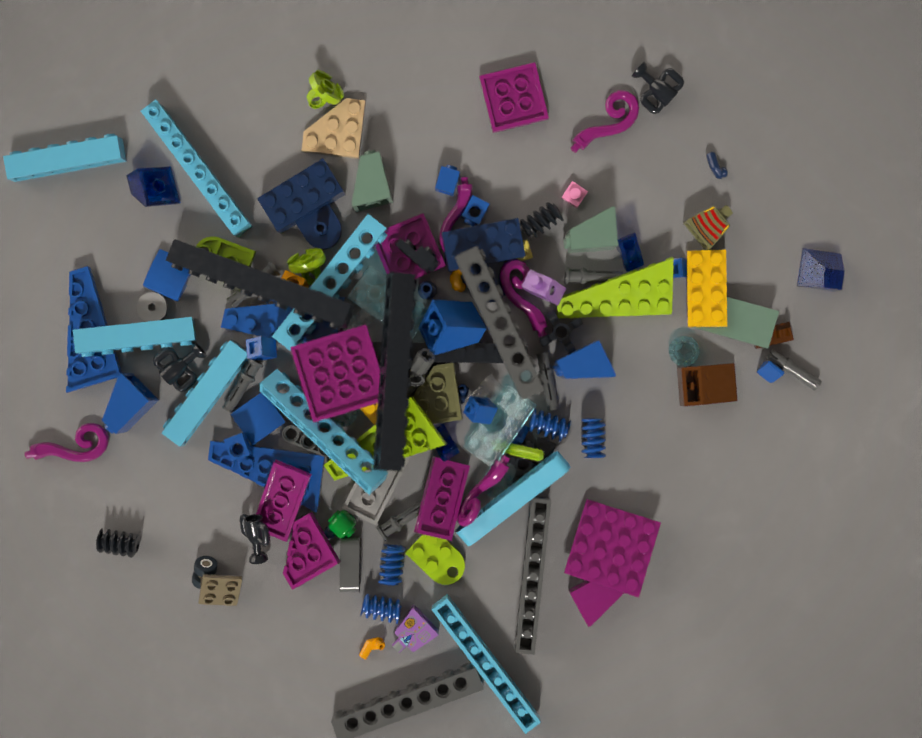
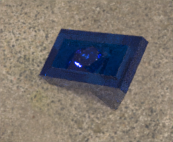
M634 232L618 239L616 249L620 253L626 272L643 266L644 261L636 233Z
M442 424L436 429L447 444L435 449L442 461L445 462L460 453L449 431Z

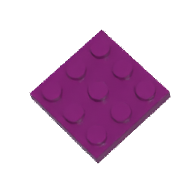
M535 62L479 76L493 133L549 119Z
M424 213L388 227L386 239L381 244L378 242L375 246L387 274L391 272L415 274V279L431 273V271L428 273L423 271L398 249L396 243L400 239L404 242L408 239L417 249L420 246L424 248L428 246L436 253L435 258L440 263L436 270L446 267Z

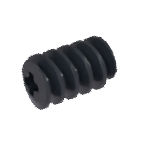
M547 202L546 209L541 206L539 208L540 213L535 210L533 211V217L528 214L526 216L527 221L524 219L520 220V224L530 240L531 235L538 238L537 231L544 234L543 227L550 230L551 222L556 226L557 218L564 221L562 214L554 203L552 205L550 202Z
M101 528L96 539L97 552L102 553L105 551L106 554L112 552L113 555L120 553L123 557L128 555L129 558H132L138 552L141 535L138 534L133 539V533H130L128 538H126V532L123 531L121 536H118V530H115L113 535H111L110 529H107L106 533L103 534V528Z

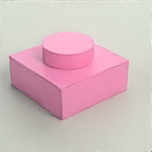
M572 181L561 198L575 208H578L588 191Z

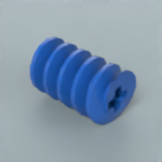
M534 408L529 421L530 432L537 428L538 435L542 431H544V437L551 433L552 440L559 436V442L566 438L571 425V420L566 424L565 418L558 422L557 415L551 419V413H547L544 417V411L542 410L536 414V408Z
M602 419L581 420V422L587 424L581 427L582 430L587 431V433L581 435V437L587 439V441L581 443V445L587 447L581 450L582 453L587 454L583 458L606 457L605 453L600 452L606 449V446L600 444L606 441L605 438L600 437L606 434L605 430L600 429L606 426V423L600 421Z
M384 544L387 548L382 549L381 552L385 553L386 556L381 557L380 560L386 563L380 565V568L385 569V571L379 573L384 579L378 580V583L390 586L399 585L398 583L403 580L399 576L403 574V570L400 568L404 566V562L400 560L405 559V555L401 552H404L406 548L398 544Z
M366 594L360 617L365 612L367 619L371 614H373V620H376L380 615L381 621L388 617V622L391 623L395 618L396 624H398L401 612L400 600L397 599L393 604L392 598H389L387 603H385L383 596L378 601L377 595H374L372 600H370L369 594Z

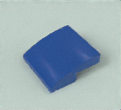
M159 249L146 275L143 287L178 302L187 287L186 283L191 275L188 274L189 270L185 268L182 271L172 268V263L166 261L168 252Z
M262 393L230 414L243 433L246 432L252 446L285 423V420L273 403Z

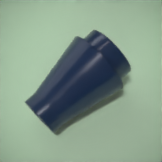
M423 281L419 284L418 294L421 298L429 300L436 295L437 288L433 282ZM425 286L430 287L429 292L423 291Z

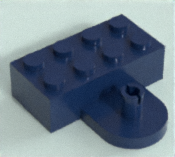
M323 158L257 198L276 231L280 234L297 225L306 241L314 248H321L322 250L332 248L341 238L342 226L330 204L346 194Z
M518 218L441 233L448 272L460 270L454 258L455 256L477 246L478 250L482 249L486 256V260H484L486 267H490L494 273L495 278H492L495 286L499 285L500 288V269L505 261L526 256ZM474 263L471 265L470 270L473 274L477 275L480 273L481 267ZM485 281L480 282L479 290L486 293L489 290V284ZM490 299L488 303L496 302V300Z

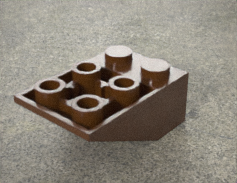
M735 363L677 368L680 406L738 401Z

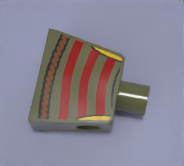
M713 205L689 218L683 224L703 249L709 250L729 229L730 225L726 219L733 212L727 205L719 211Z

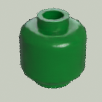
M337 510L328 520V528L338 538L350 537L356 531L354 526L357 521L346 510Z

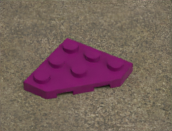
M312 512L293 523L292 539L289 542L287 562L283 570V575L292 590L341 562Z

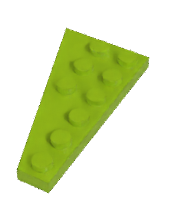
M670 257L665 261L653 263L648 267L608 279L606 282L591 285V287L581 291L577 290L563 295L559 305H557V317L583 318L672 314L674 258Z
M414 397L409 398V405L406 408L408 423L404 432L406 446L403 448V456L405 458L447 444ZM376 425L356 439L363 450L371 453L373 459ZM354 454L347 455L350 459L357 458ZM332 459L324 464V467L334 481L349 476ZM368 467L361 468L363 471L369 470Z

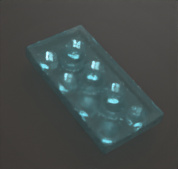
M371 265L368 266L347 297L381 323H383L386 277ZM414 297L415 309L412 311V319H414V328L411 330L412 339L418 332V327L428 310L426 306Z
M507 384L493 402L498 407V410L491 424L479 423L463 446L490 467L493 466L496 459L500 460L537 406L528 398L520 399L518 392Z

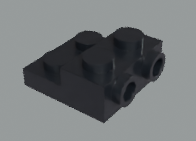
M400 239L396 243L398 249L426 273L429 271L433 273L440 265L439 261L435 258L436 253L428 246L426 248L420 246L417 249L408 239L405 242Z

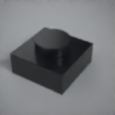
M538 437L534 448L544 452V460L554 452L556 444Z

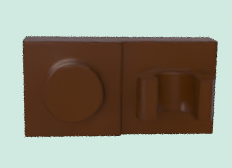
M790 322L775 325L769 346L794 340ZM754 345L755 349L762 348Z

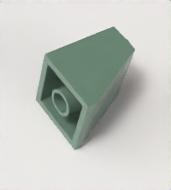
M375 150L364 152V155L360 156L352 198V206L356 212L393 203L380 152H375Z
M610 207L570 229L565 237H563L564 249H567V253L615 249L618 246L615 207Z

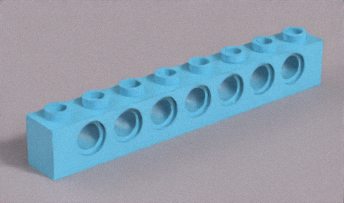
M154 100L142 109L141 113L231 233L239 237L253 227L165 108L157 100Z
M367 214L309 289L339 299L340 295L338 293L342 288L346 289L352 282L350 278L354 273L358 274L364 266L362 264L366 258L370 259L376 251L374 247L377 243L381 244L388 236L386 234L387 228ZM365 234L373 236L370 243L366 244L362 241ZM354 249H359L361 252L360 257L357 259L351 258V251ZM342 264H347L349 267L346 274L339 273V267ZM330 279H335L337 282L336 287L332 290L328 289L327 282ZM294 309L272 336L289 351H291L290 347L304 343L302 339L305 335H310L316 328L314 325L316 321L311 319L305 320L303 316L293 313ZM294 325H299L301 331L295 336L292 334L291 329Z
M276 369L260 383V392L365 492L370 495L386 480L388 472L386 470H373L374 459L371 453L363 450L354 437H349L340 424H335L331 418L313 423L312 419L306 417L311 415L305 394L298 385H294L290 381L287 374L281 373ZM284 389L287 393H280L279 390ZM298 402L301 406H294L292 403ZM321 428H326V429H328L329 431L326 432V433H324V432H321L320 429H321ZM340 441L343 445L337 446L333 442ZM354 454L357 458L350 459L347 455ZM368 467L371 471L364 472L361 468Z
M446 594L432 605L433 613L523 732L526 734L540 724L541 720L537 711L450 596Z

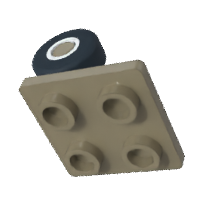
M201 556L197 558L194 563L192 584L200 589L198 603L204 605L237 606L242 577L215 575L218 563L213 557Z

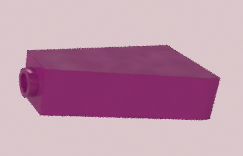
M586 580L568 590L588 627L592 626L624 594Z

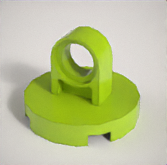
M316 70L309 77V84L312 89L308 92L306 98L309 106L313 109L321 108L326 102L333 105L339 104L344 97L341 86L338 83L335 85L331 81L333 77L321 70ZM320 97L319 100L312 101L313 98Z
M321 248L306 249L305 254L299 255V253H296L287 261L289 270L292 273H301L302 278L307 280L308 285H313L320 276V266L326 261V256ZM309 272L314 274L316 279L311 278Z

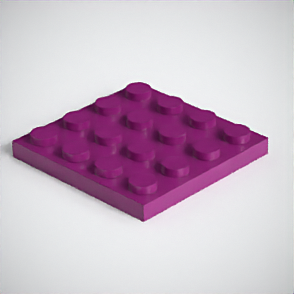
M366 325L290 347L313 423L378 403L380 368Z
M587 499L564 573L639 598L661 522Z

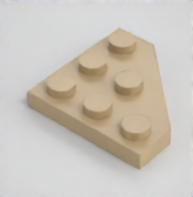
M350 98L344 99L304 131L301 151L359 159L366 101Z

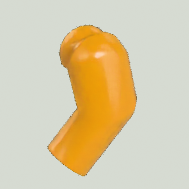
M460 270L452 271L449 279L455 291L463 292L466 285L462 282Z
M380 637L366 640L359 656L367 659L371 650H383L385 648L384 640Z

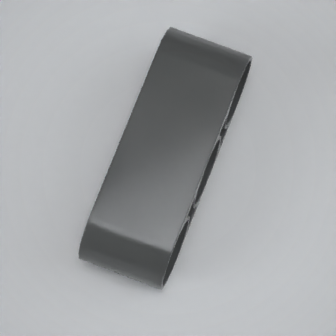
M293 424L284 428L282 436L288 443L318 455L329 457L315 443L313 446L307 445L305 441L307 436L296 425ZM290 428L295 429L297 432V436L294 439L288 436Z
M344 537L340 540V592H360L361 537Z

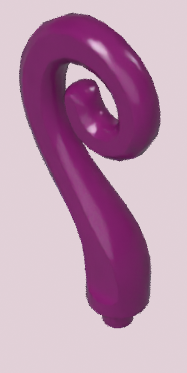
M624 90L610 94L605 103L607 114L613 118H620L625 114L624 108L616 110L613 107L614 102L621 99L629 105L628 115L617 124L593 126L584 129L573 138L574 144L570 149L576 153L579 149L584 150L596 138L619 134L630 128L639 114V104L635 95Z
M461 177V185H457V202L445 218L440 229L439 239L443 252L441 233L451 231L452 226L464 213L472 197L473 186L468 183V177Z
M508 260L500 269L501 288L506 297L527 315L533 331L537 330L539 337L545 336L544 328L548 326L542 312L517 294L512 287L513 285L517 289H523L522 284L530 269L521 260ZM513 269L520 270L523 275L522 281L517 276H513L510 281V272Z
M87 423L80 426L76 431L75 440L80 447L90 448L93 442L85 440L84 434L89 431L94 432L98 436V444L94 449L87 452H76L55 443L43 442L31 445L30 450L24 452L26 459L33 457L35 460L47 456H57L74 462H89L97 459L105 452L109 443V436L106 430L99 424Z
M503 455L500 461L496 459L486 476L467 494L459 509L457 517L459 525L469 526L477 518L481 508V502L477 499L478 495L496 485L504 477L510 468L507 466L510 460L509 457Z

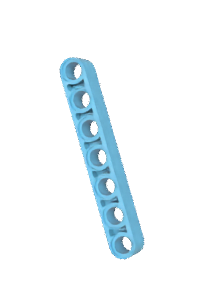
M558 451L552 453L482 507L477 518L469 526L459 525L455 532L467 546L473 545L563 476L571 468L570 464Z

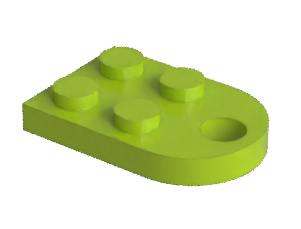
M215 236L206 237L196 245V247L201 249L207 247L211 253L251 267L256 254L254 250Z
M422 534L405 552L436 583L442 585L453 584L464 573L465 561L463 555L446 539ZM456 567L458 574L454 577L449 576L447 573L448 568Z

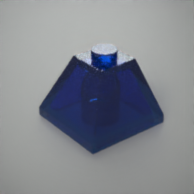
M171 166L137 168L126 175L131 194L143 206L153 207L180 204Z
M803 248L797 286L833 292L842 290L845 274L842 255L840 253Z

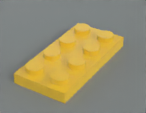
M726 250L687 251L688 328L727 327Z

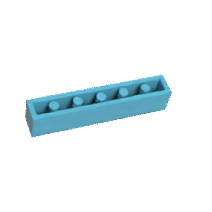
M106 134L104 138L99 139L89 137L83 142L68 141L66 145L61 146L59 144H51L45 149L30 148L28 152L23 153L21 151L10 152V155L3 156L7 179L13 182L127 162L123 139L116 134Z
M193 317L73 330L75 353L82 354V357L94 356V352H101L102 355L114 354L113 350H121L122 353L133 352V348L141 347V350H152L153 346L161 345V348L173 347L174 343H180V346L192 345V341H197Z
M234 340L226 341L221 346V353L210 361L208 371L206 373L203 372L199 376L197 386L195 388L192 387L187 392L185 402L183 404L180 403L176 407L174 417L172 419L169 418L163 425L164 430L162 434L179 447L186 445L247 362V350Z

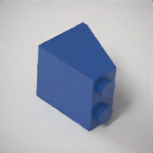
M432 300L418 327L428 349L434 355L479 343L487 329L473 302Z
M599 340L554 361L555 366H553L556 375L561 376L563 379L617 376Z
M121 373L117 378L102 421L105 423L104 427L112 434L128 432L159 399L133 373Z

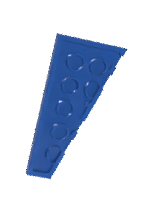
M89 266L69 272L70 308H68V368L66 371L68 383L66 393L116 379L122 373L115 350H113L114 354L108 355L94 352V356L82 357V354L75 353L73 330L108 326Z
M339 297V300L345 302L346 297ZM276 304L227 308L224 311L221 328L273 338V334L293 309L287 307V310L276 307ZM305 314L304 319L310 320L312 316ZM323 320L322 323L316 322L314 324L316 326L314 331L310 335L306 334L302 340L306 343L336 334L338 330L330 327V323ZM294 325L291 329L292 334L295 336L301 331L299 325Z
M210 441L209 461L256 482V484L264 488L275 460L312 474L301 505L318 513L325 462L324 456L251 446L253 454L248 455L249 460L238 463L237 460L231 462L224 442ZM236 444V452L239 454L243 452L241 444Z

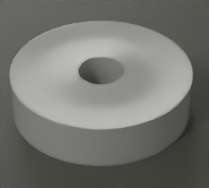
M145 293L137 302V313L146 322L163 320L169 312L167 299L159 293ZM152 304L156 306L154 311L150 310Z

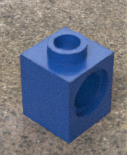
M451 165L441 166L435 191L454 197L460 177V171H457V167Z
M472 195L462 215V218L465 219L464 223L471 227L480 225L490 204ZM477 208L480 211V215L472 217L469 213L470 210Z
M262 336L246 339L247 359L264 361L277 358L275 339Z
M470 396L463 413L472 423L491 424L498 407L489 398Z
M246 432L224 439L231 462L237 460L238 463L249 460L248 455L253 454ZM237 443L243 446V452L241 454L237 453L235 450V446Z

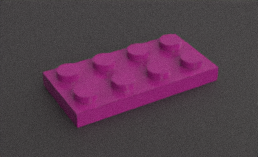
M432 457L414 532L452 541L468 477L469 465Z
M275 460L256 514L263 516V522L268 526L270 536L287 542L312 474L278 460Z

